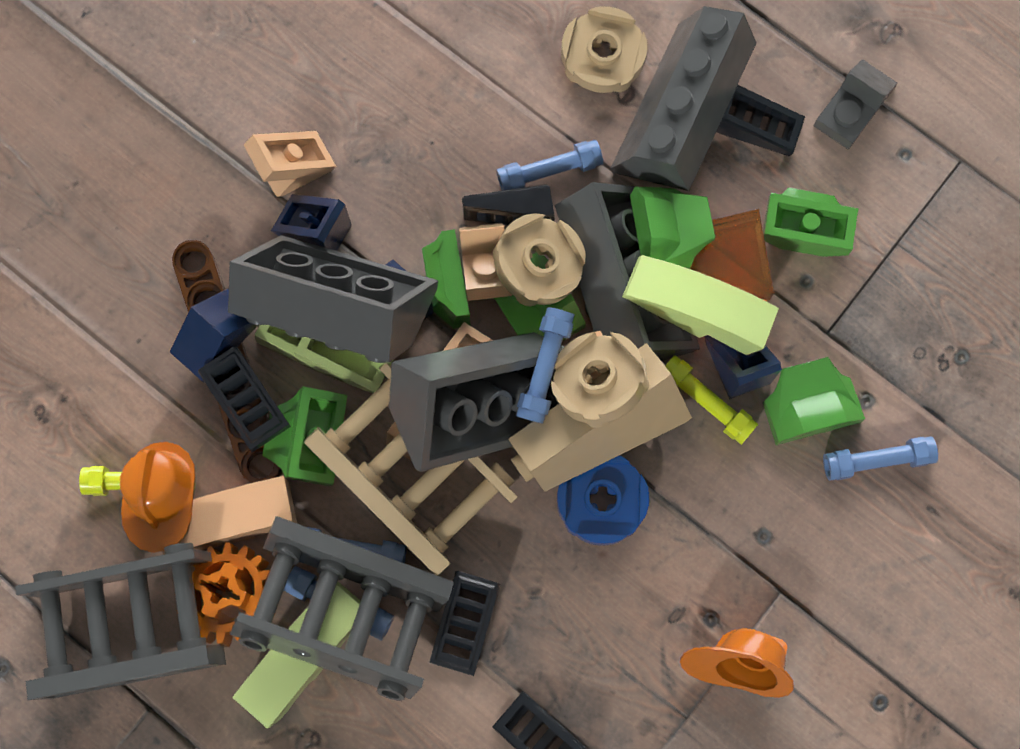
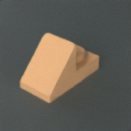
M317 131L253 134L244 144L263 182L268 181L277 197L284 196L331 172L336 167Z
M502 223L459 228L467 301L512 296L499 280L493 259V250L505 231Z

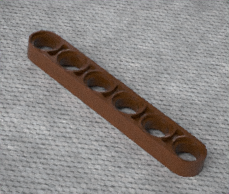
M187 240L177 246L172 256V263L189 312L201 293L213 291L218 294L224 291L225 287L216 260L207 245L201 241ZM195 251L203 253L206 257V262L201 270L191 273L183 269V259L187 254ZM242 342L238 346V349L241 351L243 356L250 364L244 344ZM249 381L245 384L242 391L252 386ZM239 393L228 394L227 397L230 400ZM258 397L237 411L239 416L261 403V398ZM218 403L242 476L249 483L282 476V469L275 463L272 472L265 478H256L251 475L249 471L250 461L255 456L263 454L264 445L251 452ZM267 413L259 418V426L268 421Z

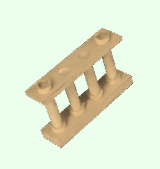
M383 363L378 369L388 380L336 430L331 428L327 433H324L318 426L305 439L304 443L438 576L450 564L448 557L443 553L449 547L446 543L498 492L512 503L517 496L509 487L515 481L497 462L489 468L478 456L468 459L485 479L434 530L429 527L423 533L411 520L416 515L414 510L463 461L428 470L401 497L397 494L391 500L378 486L384 481L381 477L407 452L400 433L368 464L364 461L358 467L345 454L351 448L348 444L389 405L392 368L387 363Z

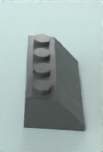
M704 6L678 24L610 168L613 173L685 191L690 190L756 46V40L744 13Z
M592 182L557 203L555 208L559 220L568 224L577 233L585 249L586 258L579 285L585 301V309L591 320L594 332L601 331L602 335L612 336L610 332L621 334L631 340L638 349L647 343L660 361L671 359L674 355L678 357L699 350L700 346L695 335L622 297L637 259L641 256L630 194L635 186Z
M280 235L230 261L228 313L244 317L251 324L270 325L285 330L286 334L293 337H308L324 342L331 349L349 350L365 355L366 359L372 362L389 363L412 347L437 291L438 280Z
M532 332L392 362L389 409L415 469L423 472L513 447L508 439L533 422L516 416L517 404L520 394L528 393L543 336ZM561 345L559 353L565 346ZM554 367V371H553L552 378H551V380H552L553 382H554L553 376H554L555 371H556L555 367ZM551 381L545 399L551 401L549 410L559 404L553 394Z

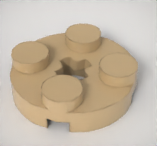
M596 7L588 10V14L581 16L579 19H573L564 32L561 47V57L567 78L581 87L594 92L608 93L627 90L631 83L640 75L647 55V39L644 32L642 34L641 30L635 25L636 20L627 12L614 7ZM602 42L610 43V50L614 51L615 54L608 55L607 58L599 57L598 53L594 52L592 48H599Z
M528 214L514 220L505 229L493 250L494 265L499 280L516 297L517 301L524 306L531 307L536 304L550 305L566 298L578 286L582 278V268L585 264V249L577 233L561 220L556 223L550 219H544L545 215ZM532 250H535L539 255L547 254L550 260L545 264L546 269L536 267L530 259L533 257Z
M595 332L581 335L569 342L560 351L555 363L554 382L551 380V387L555 398L570 417L577 421L586 422L593 428L605 427L610 422L625 416L639 403L649 388L646 365L638 348L631 340L618 333L610 332L612 336L603 335L598 337ZM597 370L601 374L606 373L608 370L610 371L607 380L603 384L591 385L593 380L590 375Z

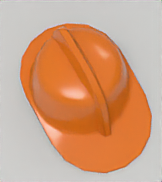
M169 442L152 443L132 457L122 470L120 476V490L123 495L121 509L122 526L128 539L141 550L152 553L165 551L164 548L166 546L179 544L188 532L192 518L195 465L190 454L179 445Z
M742 628L732 630L724 634L715 647L693 648L684 652L680 658L681 668L687 674L707 683L743 689L754 694L774 698L789 696L794 690L793 679L785 671L787 643L782 639L754 629Z

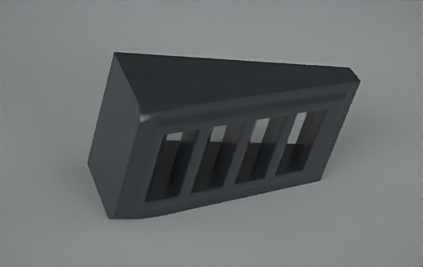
M737 85L716 133L791 156L794 153L805 116ZM730 106L735 107L733 115L728 114ZM746 111L752 112L749 123L743 121ZM763 116L769 118L765 130L760 129ZM779 121L786 123L781 138L775 136Z
M547 185L462 197L464 220L492 224L502 223L509 226L519 217L537 213L545 215L544 219L555 221L550 186Z
M238 347L230 348L198 370L207 387L251 452H254L291 427ZM248 381L252 386L232 399H228V394ZM258 397L261 398V403L239 416L237 411ZM266 413H271L273 418L253 431H249L248 425Z
M455 571L454 584L445 605L429 663L474 676L501 584ZM462 588L486 595L485 604L459 597ZM456 607L482 614L480 622L455 616ZM453 625L476 632L475 640L471 641L448 634L450 626ZM445 643L470 650L469 660L444 653Z
M524 691L521 692L492 726L515 749H531L526 744L544 723L549 729L532 749H548L558 737L564 741L558 749H588ZM530 710L535 716L521 733L516 736L512 730Z

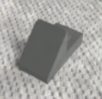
M862 59L847 74L842 86L819 115L813 126L849 150L896 87L897 82Z

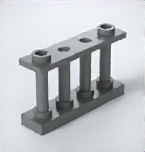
M276 516L263 546V549L272 552L275 559L254 615L252 617L239 612L230 635L238 637L239 643L249 649L266 651L269 648L377 687V693L388 699L402 701L405 698L411 699L422 688L424 678L410 674L408 670L425 615L431 611L438 612L450 597L454 582ZM301 562L317 568V572L320 575L299 633L272 624V620L293 564ZM345 578L361 584L364 593L345 649H341L317 639L337 581ZM387 595L404 600L406 606H408L390 666L363 657L381 599Z
M193 543L174 544L164 548L165 555L62 576V571L41 572L33 575L34 582L15 586L16 595L40 597L48 668L43 669V678L26 681L27 700L55 699L226 665L224 645H207L206 637L200 636L191 566L212 562L211 552L194 549ZM172 570L181 641L177 642V651L162 653L161 646L156 647L147 575ZM128 579L136 650L132 651L133 660L117 663V656L111 655L103 584ZM84 588L92 659L87 660L88 669L73 671V664L67 663L60 593Z

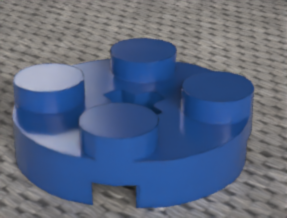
M620 455L560 484L557 491V508L566 529L582 541L593 545H613L633 535L646 517L649 507V490L645 479L627 459ZM598 487H606L608 495L615 496V504H609L606 511H599L597 504L590 502L589 496L597 494Z

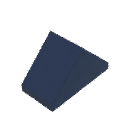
M291 194L271 231L277 236L282 235L337 251L352 224L346 205L339 199Z
M229 288L190 308L170 350V353L203 383L204 380L198 373V370L230 348L238 347L258 326L249 323L244 317L228 313Z
M709 335L704 336L705 343L729 399L771 384L782 370L780 361L766 345L762 350L745 355Z

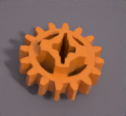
M225 543L222 554L212 546L207 547V552H211L212 562L193 565L196 569L192 576L200 636L206 637V643L212 644L217 640V644L230 647L233 638L230 632L235 623L234 619L237 618L239 612L253 617L270 570H265L269 562L261 555L254 557L255 551L244 545L238 552L236 546L231 543ZM252 581H254L255 587L254 596L250 587ZM216 590L223 592L227 590L239 596L240 599L223 598V596L216 593ZM201 596L204 602L203 608L201 606Z

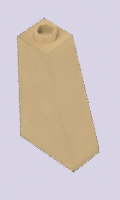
M647 343L638 350L646 365L649 388L639 403L625 416L610 422L605 427L593 428L586 422L577 421L570 417L558 404L549 410L543 424L532 422L508 439L518 453L511 461L526 482L535 478L544 492L686 423L692 418L672 374ZM608 370L606 373L595 378L591 385L603 384L607 380L610 371Z

